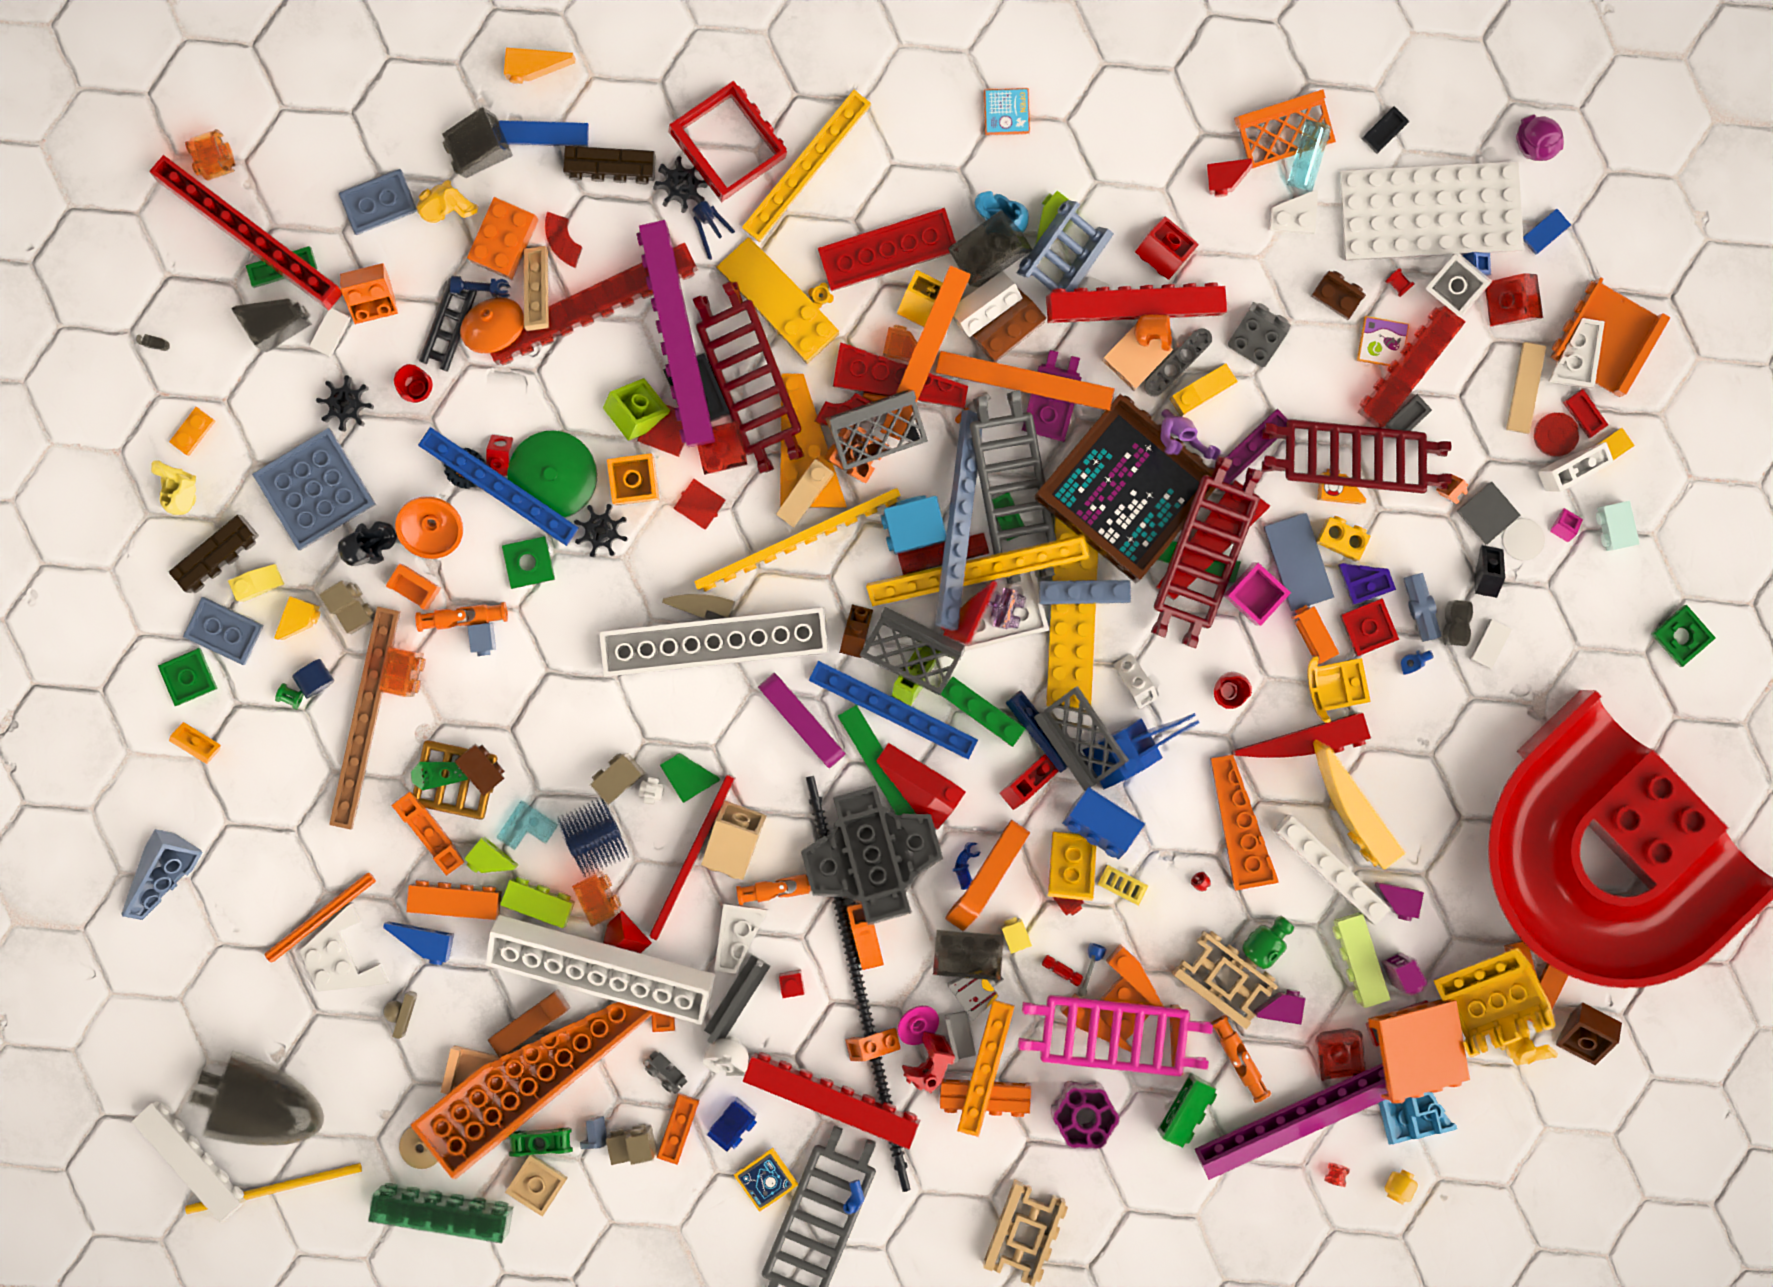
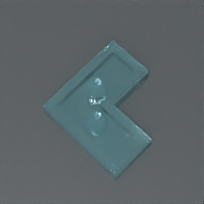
M521 800L496 838L516 850L527 832H529L546 844L559 824Z

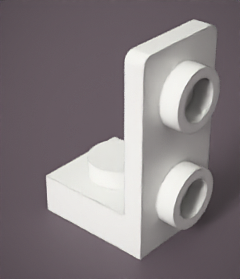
M1133 654L1114 663L1115 670L1131 692L1138 709L1158 698L1153 684Z

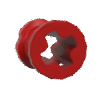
M1401 268L1385 280L1387 284L1390 283L1394 287L1399 297L1415 284L1402 274Z

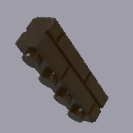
M565 146L563 172L566 176H569L570 180L581 181L582 177H591V181L604 182V179L608 178L613 179V182L627 183V180H636L635 183L642 185L649 184V181L655 180L656 154L654 151Z
M237 514L173 567L169 574L184 592L197 593L205 586L203 582L209 577L211 579L217 577L222 572L221 567L226 563L230 565L239 558L238 553L243 549L249 550L256 544L255 539L259 535L243 516Z

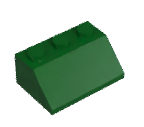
M1190 1072L1157 1129L1161 1138L1182 1148L1185 1144H1189L1195 1133L1193 1130L1197 1124L1200 1125L1205 1118L1206 1113L1204 1111L1208 1104L1211 1106L1215 1101L1217 1089L1212 1084Z

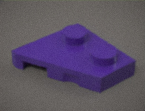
M1345 563L1338 565L1352 605L1396 590L1389 569Z

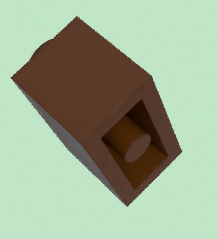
M475 743L455 759L454 762L484 796L505 779L502 775L505 770L497 761L494 764L488 758L491 754L483 745L478 746Z

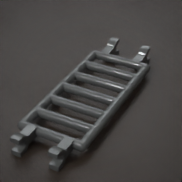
M1020 390L1011 391L1006 394L1012 414L1008 416L989 419L987 396L973 399L978 421L970 423V431L993 554L1002 553L1000 542L1002 539L1046 532L1047 542L1056 541L1051 512L1039 502L994 509L993 495L1038 488L1039 491L1045 483L1033 415L1030 412L1023 413ZM1025 422L1027 435L983 443L981 441L979 429ZM1029 444L1031 457L987 465L985 463L983 451ZM1028 466L1034 467L1036 479L990 487L988 473ZM1042 510L1044 523L998 531L997 517ZM1053 566L1040 569L1041 578L1055 575ZM1020 574L1006 577L1007 584L1021 582Z
M834 1126L826 1147L821 1145L814 1146L762 1270V1276L770 1280L768 1287H778L779 1284L785 1287H809L773 1272L772 1270L777 1259L822 1277L819 1287H829L862 1205L856 1213L847 1214L843 1209V1203L807 1189L811 1176H814L851 1192L849 1181L815 1168L820 1155L866 1174L861 1184L865 1200L876 1174L875 1168L868 1165L876 1142L867 1139L859 1161L835 1152L843 1128ZM802 1198H808L848 1215L844 1228L799 1210L798 1207ZM794 1217L840 1236L835 1249L789 1230ZM787 1238L830 1256L831 1259L827 1268H821L781 1251L785 1239Z

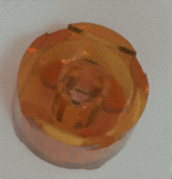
M218 129L192 137L189 141L185 142L186 149L192 155L194 161L192 163L194 173L197 176L202 175L207 181L235 171L231 168L235 166L231 147L228 142L224 143L221 137L224 135Z

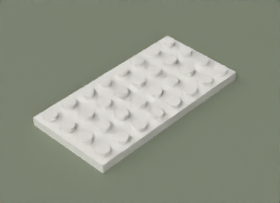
M1519 161L1346 170L1340 172L1345 261L1454 255L1455 253L1464 255L1471 252H1522L1524 250Z

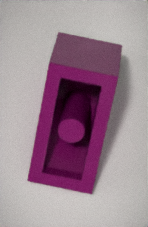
M1375 882L1376 889L1388 907L1391 908V911L1398 915V919L1412 921V918L1419 919L1424 892Z
M1287 989L1286 993L1279 992L1254 1010V1013L1258 1018L1301 1025L1306 998L1300 995V991Z

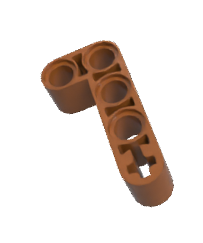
M557 989L487 1041L500 1058L550 1022L559 1018L571 1006Z

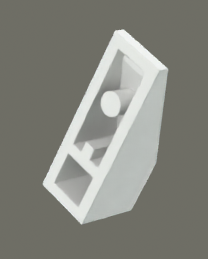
M1603 442L1558 460L1539 470L1538 474L1545 491L1561 492L1614 463L1607 443Z

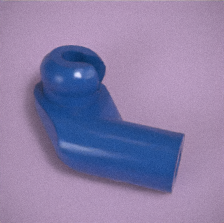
M860 1180L849 1182L852 1194L843 1206L847 1214L856 1213L864 1202Z

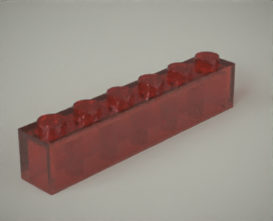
M1447 306L1435 307L1427 317L1430 320L1425 326L1422 324L1414 333L1416 337L1412 343L1408 342L1400 351L1402 357L1399 361L1394 360L1386 369L1388 371L1387 375L1384 378L1380 377L1373 385L1375 389L1370 396L1366 395L1359 403L1361 408L1358 410V413L1375 427L1383 428L1466 323Z

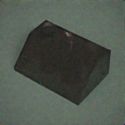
M1000 210L948 248L960 270L971 274L968 284L973 287L982 286L1033 250L1022 231L1003 210Z
M936 929L933 975L1000 981L1004 935Z

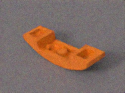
M408 792L391 805L433 855V860L446 876L465 862L444 830L411 792Z

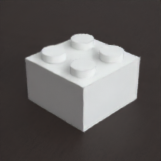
M1455 253L1425 289L1458 317H1461L1491 284L1492 280L1462 255Z

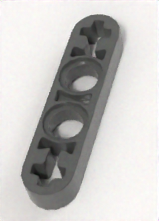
M1204 328L1196 330L1147 379L1144 386L1146 393L1152 397L1162 394L1211 344L1212 334L1210 331ZM1197 334L1200 336L1205 334L1207 336L1205 339L1207 343L1202 342L1195 349L1192 345L1198 340ZM1182 349H1189L1192 352V358L1189 361L1181 359L1180 352ZM1166 365H1174L1177 370L1176 375L1172 377L1167 376L1164 372ZM1160 373L1162 378L1168 381V383L1165 384V381H1163L1158 386L1160 391L1156 389L1151 391L1150 387L1152 385L1150 382L1155 383L1160 378V376H1157Z

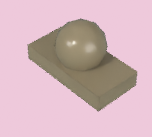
M409 991L405 994L403 1003L391 1001L385 1005L384 1017L387 1021L396 1023L392 1037L400 1039L406 1035L418 996L417 993Z

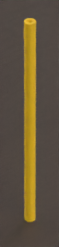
M361 1163L243 1191V1197L245 1200L359 1173L362 1172ZM202 1202L185 1206L186 1214L208 1210Z

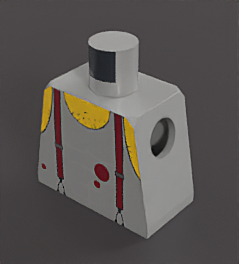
M978 968L949 982L948 987L970 1019L974 1021L992 1003V1000L999 996L994 986L1004 979L997 969L985 976L982 970Z

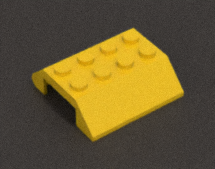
M1518 948L1433 980L1442 1001L1448 999L1457 1001L1461 1030L1465 1036L1463 1045L1469 1057L1479 1055L1480 1051L1482 1053L1488 1051L1486 1035H1490L1491 1043L1495 1048L1501 1047V1043L1504 1046L1522 1039V1036L1524 1038L1530 1036L1527 1024L1529 1019H1532L1533 1027L1537 1033L1542 1032L1543 1028L1547 1030L1555 1027L1550 1003L1531 963Z

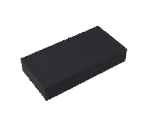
M1393 106L1362 137V140L1378 154L1410 121Z

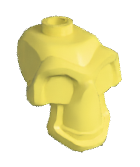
M159 460L153 461L151 463V472L154 475L161 476L162 489L159 495L163 509L173 515L188 513L196 502V475H192L182 469L173 468Z

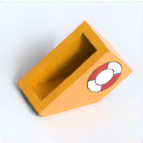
M1327 469L1326 472H1323L1320 475L1330 476V469ZM1339 470V477H1348L1346 474H1340ZM1319 484L1317 497L1319 501L1358 505L1366 503V498L1357 487Z

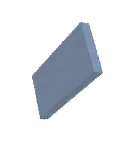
M1307 513L1264 526L1263 528L1281 583L1291 592L1287 597L1290 610L1294 611L1305 605L1310 606L1334 598Z

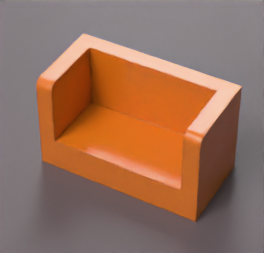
M400 563L386 584L387 588L395 590L419 605L423 610L429 609L441 590V587Z

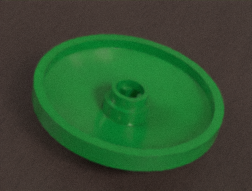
M553 430L536 433L520 443L511 456L507 473L508 480L564 518L578 513L588 504L595 492L598 476L594 457L586 445L568 433Z

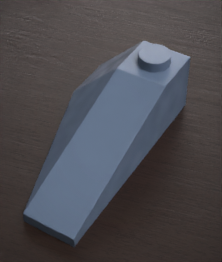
M155 829L142 853L121 913L122 917L138 920L146 918L161 903V898L170 889L173 891L178 886L177 882L184 875L188 876L193 871L203 853L202 850L175 833Z

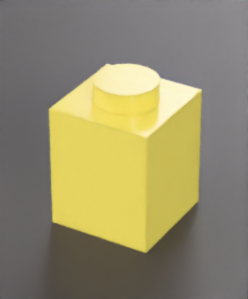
M1016 917L1005 920V925L1000 926L1011 954L1032 946L1022 919L1017 920Z

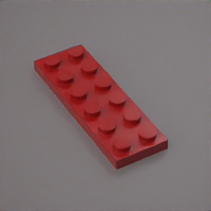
M942 208L819 247L818 252L831 292L958 252V247L946 209Z

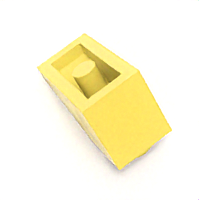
M276 564L252 570L228 580L235 599L239 602L248 601L284 585Z

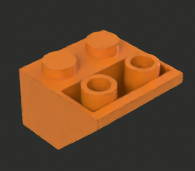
M384 263L340 274V289L355 324L398 314L391 281Z

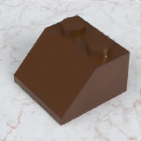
M1582 1002L1570 1014L1556 1041V1046L1596 1066L1620 1042L1622 1022Z

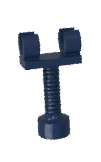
M451 276L450 293L460 294L462 290L467 289L471 291H487L493 297L499 295L500 297L508 298L511 296L507 294L508 290L501 291L502 287L511 288L505 279L496 281V279L491 278V283L489 284L471 281L464 282L461 276Z

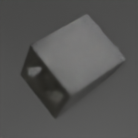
M484 107L476 110L442 133L445 140L442 143L446 152L452 156L453 161L451 165L455 173L465 178L513 156L496 115Z
M289 298L238 305L231 308L255 347L265 352H269L312 325L308 319L311 315L304 305L301 306L299 302L295 303Z

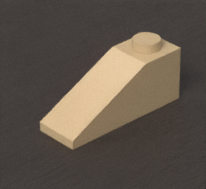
M815 459L776 515L794 528L834 476V472Z

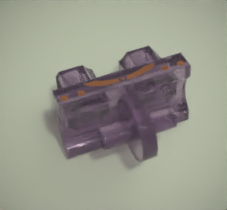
M1004 588L1002 595L996 594L995 602L989 601L987 606L993 607L991 616L996 617L994 627L1007 630L1008 628L1019 627L1020 617L1012 615L1014 607L1023 608L1026 602V597L1019 594V590Z

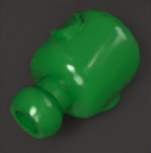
M1282 915L1278 916L1271 928L1261 925L1252 932L1244 942L1242 951L1258 967L1268 969L1286 951L1287 944L1283 938L1294 931V926Z

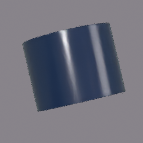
M321 659L309 663L292 675L293 680L306 699L318 694L335 682Z

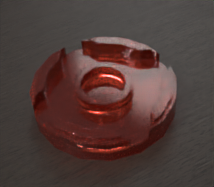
M1565 413L1547 414L1537 422L1534 428L1533 438L1535 445L1547 456L1560 457L1569 454L1575 449L1579 441V428L1573 418Z

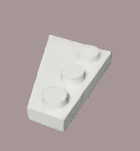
M1580 319L1548 382L1590 389L1595 387L1604 321Z
M723 904L714 971L737 974L768 909Z

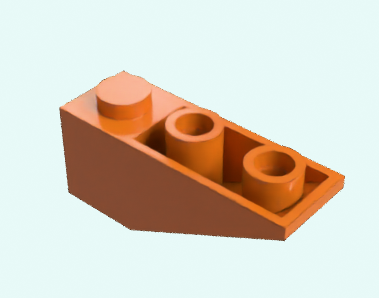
M848 904L847 911L862 970L883 966L884 962L875 924L868 926L861 904Z

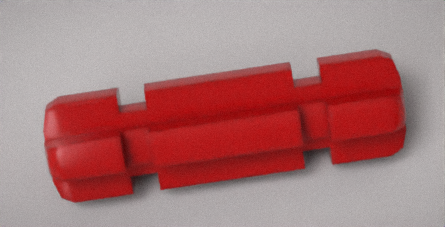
M1046 955L1042 961V965L1045 968L1052 969V972L1067 981L1070 980V983L1079 986L1083 980L1081 974L1074 973L1073 969L1059 961L1056 962L1055 958L1050 955Z

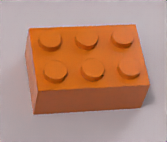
M494 197L467 259L473 264L512 280L523 257L524 249L527 248L539 219L533 213Z

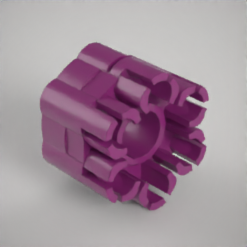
M1073 1081L1066 1082L1064 1084L1065 1089H1062L1061 1098L1055 1101L1056 1105H1051L1050 1109L1053 1120L1058 1126L1065 1143L1071 1148L1100 1149L1104 1147L1107 1139L1119 1123V1115L1108 1098L1103 1085L1096 1081L1093 1085L1091 1082L1086 1085H1081L1077 1082L1073 1083ZM1083 1108H1090L1095 1112L1093 1119L1085 1124L1077 1122L1076 1115L1078 1111Z

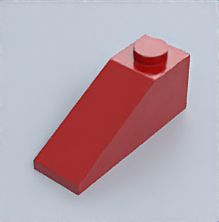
M1044 754L1009 783L999 794L1014 810L1031 798L1059 771L1047 755Z

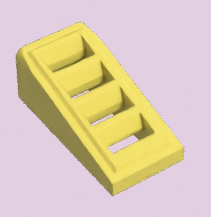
M1109 865L1106 866L1097 885L1138 906L1148 888L1147 884ZM1111 872L1115 873L1110 885H1107L1106 882ZM1121 876L1123 880L1117 890L1114 887ZM1127 881H1130L1131 884L1125 894L1122 891ZM1138 885L1140 887L1135 897L1133 898L1131 897V894L1135 886Z

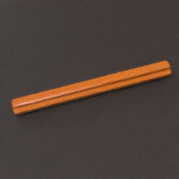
M366 873L264 954L267 960L271 963L277 960L375 883L376 880L373 875Z

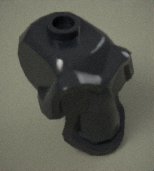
M377 521L369 530L365 524L361 523L356 527L354 533L339 541L338 552L341 559L349 566H358L366 563L378 564L384 561L382 550L393 547L397 534L389 523Z

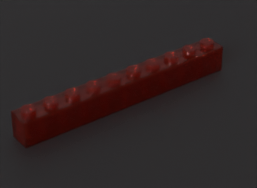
M684 242L673 247L679 279L686 280L695 275L694 272L698 269ZM640 263L549 306V328L527 331L523 327L520 335L509 346L490 353L493 361L497 365H507L514 361L513 357L520 354L526 356L534 351L533 348L542 345V347L553 343L554 338L560 335L566 337L574 333V329L581 325L583 328L593 324L594 319L600 316L602 318L611 316L615 313L614 310L621 306L623 309L632 306L635 303L634 300L640 297L646 299L653 296V289H648L646 277L650 276L648 267L644 268L643 263Z

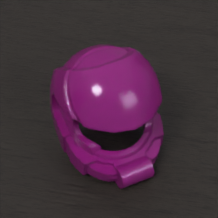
M1535 114L1521 119L1522 124L1518 128L1516 141L1520 151L1527 159L1548 161L1563 150V131L1554 119L1546 116L1536 117Z

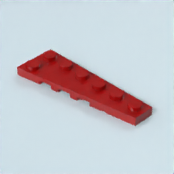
M840 343L833 387L891 396L896 394L908 365L889 360L888 358L869 353L845 343ZM929 373L917 401L965 409L968 386Z

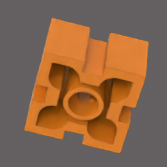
M853 424L849 427L854 429L856 424ZM860 426L857 429V431L863 434H866L867 432ZM842 428L838 436L842 438L841 441L847 443L852 431ZM855 433L850 445L855 448L858 446V449L861 450L866 438ZM873 435L871 436V438L877 440L878 442H882V440H880L879 438ZM869 440L864 452L874 455L877 453L880 445ZM832 444L824 459L843 469L836 446ZM848 447L844 455L847 464L854 462L857 458L856 455L853 456V449ZM862 454L860 459H863L867 456ZM873 461L850 468L846 473L866 484L875 470L871 466Z

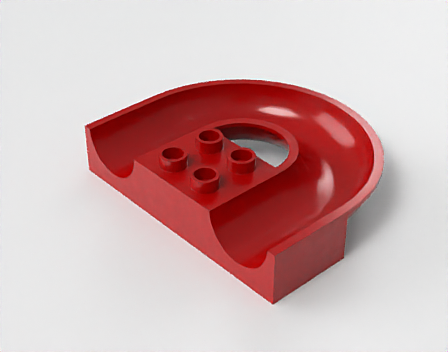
M1580 690L1516 751L1523 758V761L1507 780L1499 796L1489 830L1488 858L1492 885L1503 914L1514 932L1531 951L1553 968L1578 980L1604 987L1625 989L1660 985L1693 972L1712 959L1773 901V877L1757 867L1738 849L1727 834L1729 827L1654 749L1648 748L1637 741L1611 717L1600 700L1602 695L1597 690ZM1588 826L1649 889L1648 891L1636 896L1620 897L1608 894L1593 884L1585 873L1580 856L1582 837Z

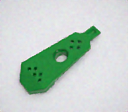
M419 762L411 771L412 783L422 791L468 780V777L461 769H458L455 762ZM444 769H447L450 772V775L447 778H444L442 776V771Z

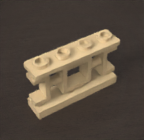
M1203 931L1201 937L1196 942L1205 949L1192 966L1182 959L1180 965L1176 966L1172 974L1244 1029H1247L1251 1024L1252 1018L1256 1016L1255 1013L1248 1009V1006L1260 990L1269 997L1271 996L1273 990H1276L1278 987L1273 983L1275 978L1266 971L1263 974L1256 970L1257 965L1250 959L1246 958L1244 961L1237 955L1240 952L1230 944L1227 947L1220 943L1222 938L1213 931H1210L1209 934ZM1210 940L1232 957L1230 961L1221 956L1217 963L1214 964L1206 958L1213 949L1206 942ZM1224 963L1240 974V977L1228 993L1212 982V979ZM1200 965L1205 967L1210 972L1203 981L1210 985L1209 989L1184 971L1188 969L1195 973ZM1243 967L1247 968L1268 985L1263 987L1257 982L1251 991L1242 984L1249 975L1242 971ZM1236 992H1238L1245 998L1239 1008L1246 1012L1244 1016L1220 998L1224 996L1231 1000Z
M1014 1179L985 1255L983 1268L1001 1273L1004 1263L1023 1270L1020 1278L1021 1282L1035 1287L1036 1281L1040 1282L1044 1273V1269H1041L1044 1260L1048 1261L1052 1252V1248H1049L1052 1239L1056 1240L1060 1227L1057 1226L1060 1218H1065L1068 1206H1065L1064 1198H1058L1055 1195L1051 1196L1048 1205L1031 1199L1029 1196L1032 1187L1026 1186L1023 1182ZM1021 1193H1024L1022 1203L1032 1206L1030 1213L1026 1216L1017 1212L1013 1221L1012 1217ZM1056 1205L1047 1233H1045L1047 1225L1037 1220L1040 1209L1052 1214ZM1020 1221L1039 1228L1033 1247L1013 1240ZM1008 1235L1006 1245L1016 1248L1013 1258L1001 1254L997 1263L996 1260L1004 1238ZM1040 1247L1041 1249L1032 1273L1029 1275L1031 1267L1021 1262L1024 1252L1036 1256Z

